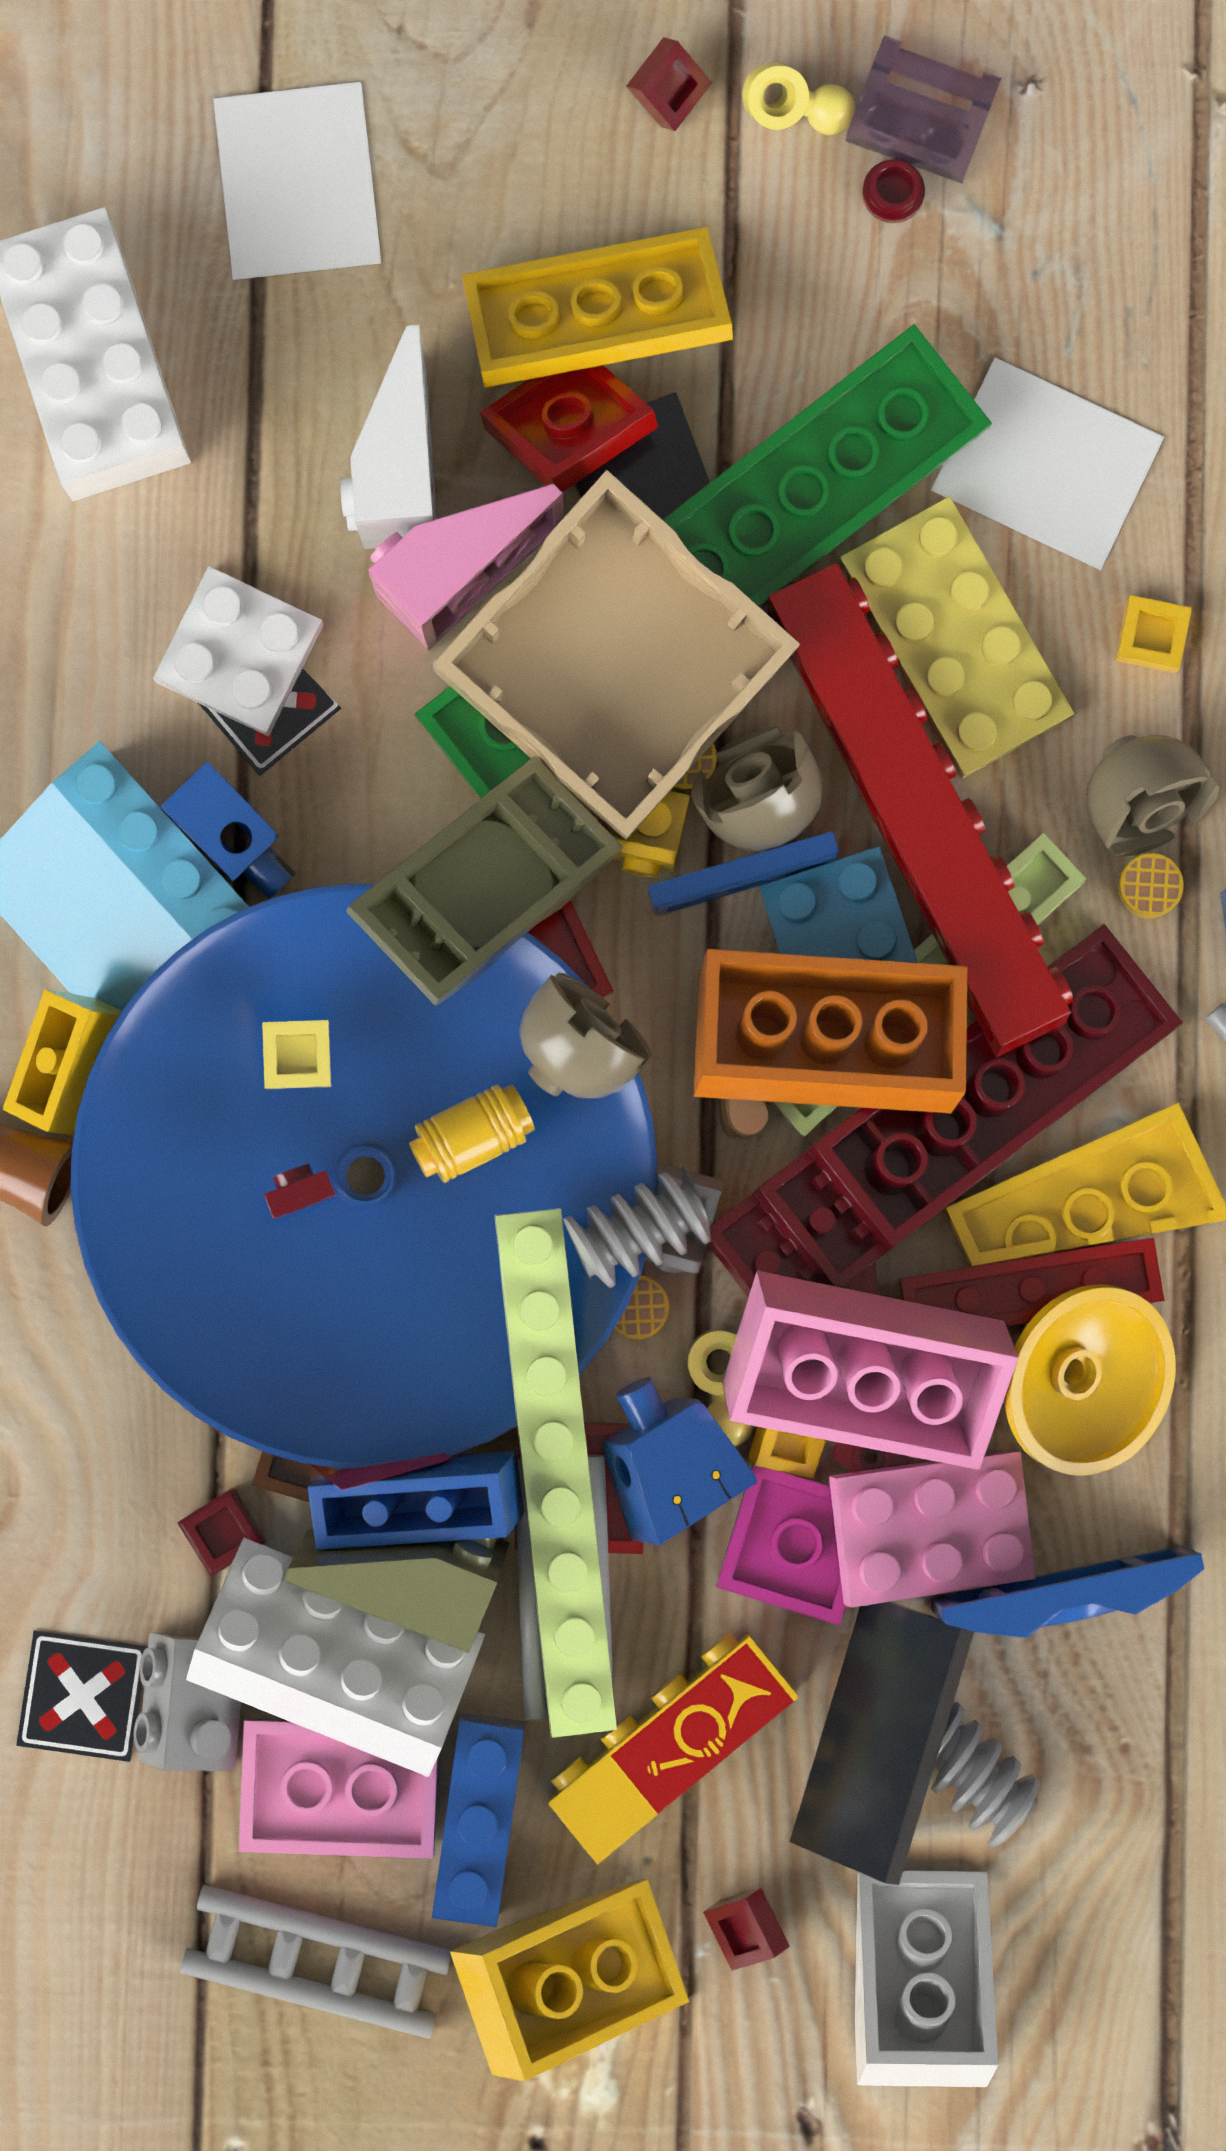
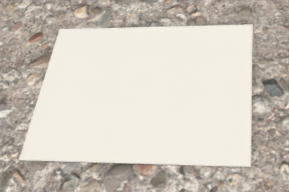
M361 82L213 98L233 280L381 263Z
M995 357L974 399L992 422V425L943 464L931 491L946 498L950 496L952 501L1101 570L1164 436Z

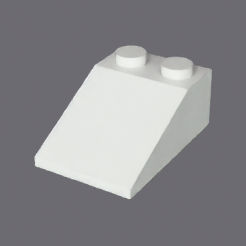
M407 325L351 454L352 477L340 478L343 517L347 519L348 531H358L364 549L377 548L384 540L396 532H399L404 537L414 526L437 519L427 365L419 325Z
M903 1871L899 1886L880 1882L858 1872L855 1982L857 2085L988 2086L998 2067L987 1872Z

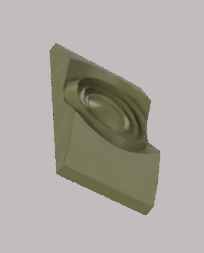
M534 756L348 905L346 912L436 1006L483 974L529 930L566 905L621 852L623 846Z

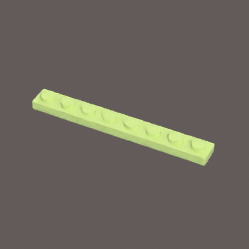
M554 1208L494 1215L550 1734L554 1738L617 1730L561 1209Z

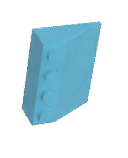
M98 741L55 779L0 839V915L71 994L94 997L123 1011L146 980L176 951L206 929L241 910L249 908L101 741Z

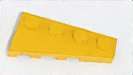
M1179 1102L944 1208L970 1267L1226 1220V1204Z

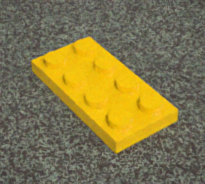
M708 227L461 274L484 388L733 340L732 322Z

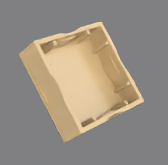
M606 470L545 538L534 560L514 582L496 593L434 661L433 667L434 672L528 757L536 756L573 796L622 840H627L791 657L800 643L732 582L723 579L701 564L688 551L677 533Z

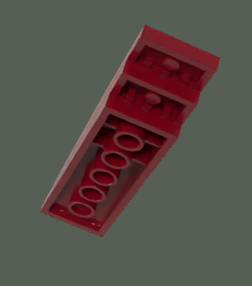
M1105 923L1048 966L1049 970L1055 967L1060 969L1074 998L1073 1002L1067 1004L1071 1013L1064 1025L997 1058L978 1022L975 1021L967 1027L966 1093L952 1113L861 1108L818 1140L797 1159L758 1187L754 1193L710 1225L711 1242L707 1243V1245L748 1298L757 1271L842 1288L1183 1024L1182 1020Z

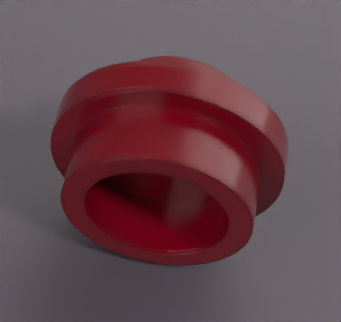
M898 159L885 160L872 167L864 179L862 198L867 210L875 218L886 223H901L912 218L921 208L925 196V184L920 172L910 163Z

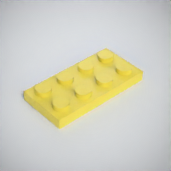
M950 496L840 557L839 564L847 578L855 577L860 583L870 606V612H867L877 631L879 633L884 632L896 653L901 673L909 687H912L919 696L929 722L947 750L962 779L1074 716L1075 713Z

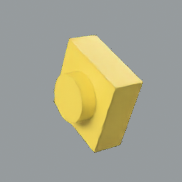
M328 1020L262 1022L265 1089L331 1087Z

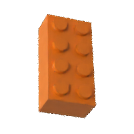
M707 949L698 972L694 1097L952 1113L966 1093L968 966Z

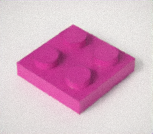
M752 1464L751 1470L758 1482L743 1493L716 1587L840 1625L846 1605L843 1603L830 1486L793 1474Z

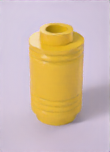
M496 1084L490 1087V1089L484 1090L483 1093H478L476 1096H472L432 1116L430 1119L424 1120L423 1123L416 1124L415 1128L419 1138L409 1142V1145L426 1178L437 1173L442 1182L446 1183L450 1179L456 1178L457 1175H462L502 1155L503 1152H508L510 1149L516 1148L517 1145L526 1143L525 1135L535 1131V1127L516 1088L510 1084L501 1089Z

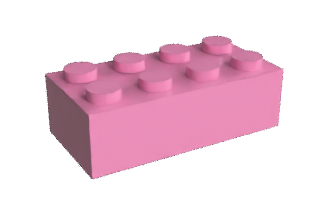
M757 1271L722 1385L730 1421L980 1470L1018 1356L1005 1321Z

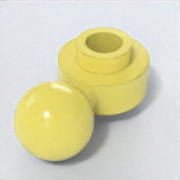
M767 62L759 65L748 75L743 86L742 99L747 113L760 125L769 129L780 130L788 128L797 123L802 116H805L810 125L819 133L837 135L848 129L855 118V101L846 88L837 84H826L818 87L813 92L809 91L802 75L782 62ZM772 83H780L782 87L781 97L773 104H766L763 98L765 89Z
M713 1329L702 1333L693 1341L687 1353V1368L694 1383L700 1389L712 1395V1403L707 1409L734 1447H737L749 1439L754 1426L730 1421L722 1385L726 1370L720 1373L712 1372L706 1364L708 1355L716 1349L725 1350L731 1356L737 1335L728 1330Z

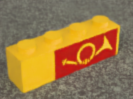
M748 1631L737 1640L731 1632L718 1639L700 1656L707 1665L687 1681L681 1673L675 1675L650 1697L656 1704L655 1708L638 1722L630 1714L616 1724L617 1730L607 1731L600 1740L606 1746L602 1752L587 1764L581 1756H578L550 1780L556 1787V1790L549 1795V1806L597 1865L799 1698L793 1686Z

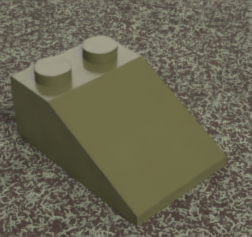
M312 1528L307 1529L288 1567L284 1581L469 1653L497 1585L509 1542L500 1538L316 1550L314 1529Z

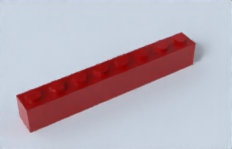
M835 563L769 595L768 615L800 643L790 659L948 965L968 966L967 1002L997 1058L1064 1025L1071 1013L1067 1004L1073 1002L1074 998L1060 969L1055 967L1049 970L1038 950V947L1044 945V940L1035 919L1028 910L1022 913L1018 912L1008 892L1014 889L1015 885L1007 865L999 854L990 857L979 835L985 833V826L975 804L970 798L961 801L950 779L956 777V771L947 750L941 742L932 745L921 725L927 722V715L919 696L912 687L905 690L901 687L893 671V668L899 666L898 659L888 637L884 632L874 635L864 615L870 612V606L860 583L855 577L846 580L839 565Z

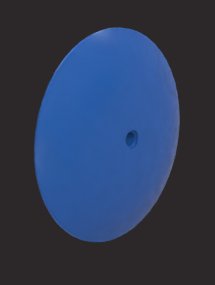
M343 884L316 887L272 898L241 910L215 924L176 951L141 986L125 1006L105 1038L88 1076L79 1106L71 1155V1197L75 1230L83 1263L99 1304L116 1335L139 1366L166 1394L181 1406L228 1437L265 1453L300 1463L340 1469H356L442 1453L453 1456L491 1441L517 1426L494 1215L554 1208L561 1209L578 1372L580 1375L606 1343L623 1315L641 1275L646 1255L644 1253L638 1255L640 1274L632 1277L620 1263L615 1265L616 1285L609 1288L596 1274L591 1276L590 1280L572 1244L563 1219L572 1216L586 1229V1208L592 1205L597 1206L610 1218V1197L619 1194L634 1207V1186L643 1183L657 1196V1153L654 1127L644 1085L639 1073L618 1092L601 1099L577 1098L564 1090L559 1096H553L538 1086L528 1073L533 1064L524 1053L519 1032L524 1010L534 994L551 974L555 976L558 972L564 973L586 985L582 979L560 957L535 937L526 933L488 970L435 1006L346 912L348 905L375 884ZM328 1020L331 1087L265 1089L262 1022ZM496 1084L501 1089L512 1084L523 1100L535 1127V1131L525 1135L526 1143L517 1145L516 1148L503 1152L502 1155L462 1175H457L456 1178L450 1179L446 1183L442 1182L437 1173L426 1178L409 1145V1142L419 1138L415 1125L423 1123L424 1120L430 1119L432 1116L472 1096H476L478 1093H483L484 1090L490 1089V1087ZM365 1157L377 1160L384 1168L385 1179L380 1189L367 1195L359 1194L352 1190L347 1178V1173L352 1163ZM307 1163L310 1164L313 1174L324 1170L328 1172L337 1196L281 1218H272L264 1197L265 1193L277 1189L272 1177Z

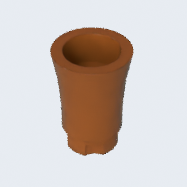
M0 1123V1201L18 1209L41 1225L49 1226L61 1212L71 1191L73 1142L41 1136Z

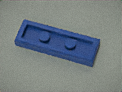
M833 831L648 885V896L654 914L661 916L759 887L836 861L839 850Z

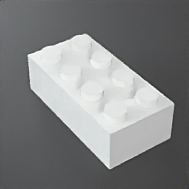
M103 207L1 240L0 298L60 484L72 502L190 464L191 460L125 257L106 208Z
M243 1537L194 1649L186 1680L429 1777L445 1741L485 1634L477 1632L470 1652L467 1653L284 1581L293 1557Z

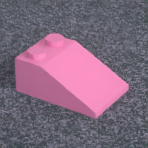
M552 484L416 525L404 537L399 532L392 534L377 547L370 558L375 564L368 569V573L376 597L429 650L544 542L545 538L564 518L563 493Z

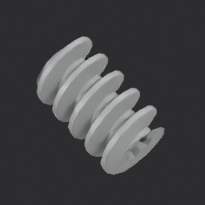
M682 1164V1185H679L667 1172L658 1175V1196H655L643 1183L634 1186V1207L619 1194L610 1197V1218L597 1206L592 1205L586 1208V1229L572 1216L563 1219L572 1244L590 1280L591 1276L596 1274L609 1288L616 1285L615 1265L619 1263L632 1277L639 1275L638 1255L644 1253L656 1266L663 1264L662 1243L668 1242L680 1255L687 1253L686 1232L692 1231L704 1244L711 1242L708 1217L696 1189Z
M954 1702L934 1767L939 1772L931 1790L937 1794L953 1785L957 1792L950 1808L957 1812L973 1804L976 1810L969 1823V1827L974 1831L992 1822L995 1828L987 1844L994 1849L1007 1840L1032 1813L1038 1802V1798L1035 1799L1039 1790L1040 1781L1033 1774L1016 1780L1020 1772L1021 1763L1014 1756L997 1762L1002 1745L995 1738L978 1744L983 1726L977 1720L969 1721L959 1726L964 1708L958 1702Z

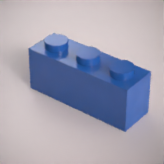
M516 1451L449 1456L451 1460L345 1490H341L323 1475L319 1474L307 1486L316 1550L508 1537L524 1515Z
M462 1713L432 1912V1918L497 1927L526 1721Z

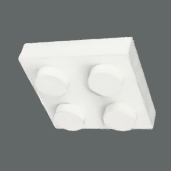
M208 566L153 679L157 684L269 737L324 624L321 619Z

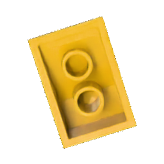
M639 1879L504 1926L450 1951L491 2074L494 2076L525 2082L689 2002L648 1879Z

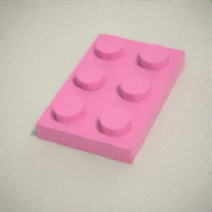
M1008 1449L985 1453L980 1470L942 1462L926 1461L829 1476L843 1603L852 1608L1035 1579L1021 1451Z
M246 1718L244 1720L239 1852L433 1859L435 1855L438 1757L429 1777L285 1719Z

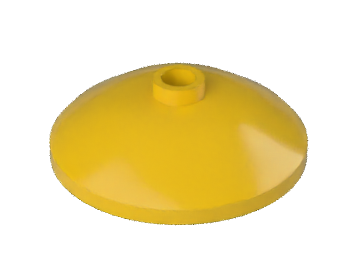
M1099 1284L1082 1286L1061 1294L1045 1305L1031 1319L1015 1344L1014 1348L1018 1360L1004 1398L1008 1423L1023 1450L1034 1460L1056 1472L1084 1476L1098 1474L1122 1464L1148 1442L1167 1411L1176 1374L1173 1341L1168 1327L1158 1311L1145 1299L1128 1290L1112 1285ZM1070 1363L1069 1370H1068V1372L1064 1375L1065 1369H1066V1367L1068 1366V1364Z

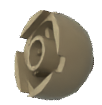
M767 727L745 734L725 745L715 754L717 755L719 765L715 768L713 774L709 779H706L703 771L700 770L694 779L691 792L693 801L708 827L718 838L743 851L770 850L796 842L819 811L823 796V778L820 769L802 734L793 730V736L784 737L779 727Z
M1129 735L1116 740L1106 748L1103 753L1104 758L1094 769L1086 791L1087 811L1093 826L1107 849L1111 846L1114 853L1118 856H1129L1147 852L1174 839L1175 836L1172 831L1166 828L1177 824L1186 816L1192 826L1197 823L1215 803L1219 787L1204 761L1186 743L1166 735H1147L1138 738L1134 735Z
M558 972L555 976L551 974L534 994L523 1012L519 1029L521 1044L525 1055L533 1064L528 1073L538 1086L556 1097L563 1090L577 1098L601 1099L616 1093L636 1076L643 1065L649 1060L652 1053L647 1042L627 1019L619 1026L605 1011L610 1005L609 1002L582 982L564 973Z

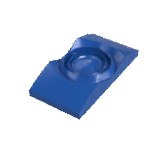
M1180 1545L1035 1576V1579L987 1586L931 1598L934 1614L947 1625L977 1633L1028 1638L1044 1626L1079 1621L1116 1610L1136 1615L1181 1589L1204 1570L1201 1553Z

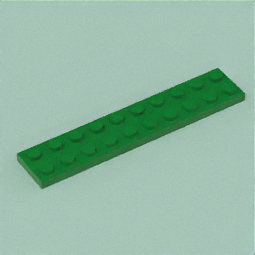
M913 324L669 514L663 521L677 533L688 551L701 564L723 579L732 582L757 606L761 607L768 602L769 595L791 584L989 429L992 422L918 327ZM451 686L414 714L479 799L483 798L531 759Z

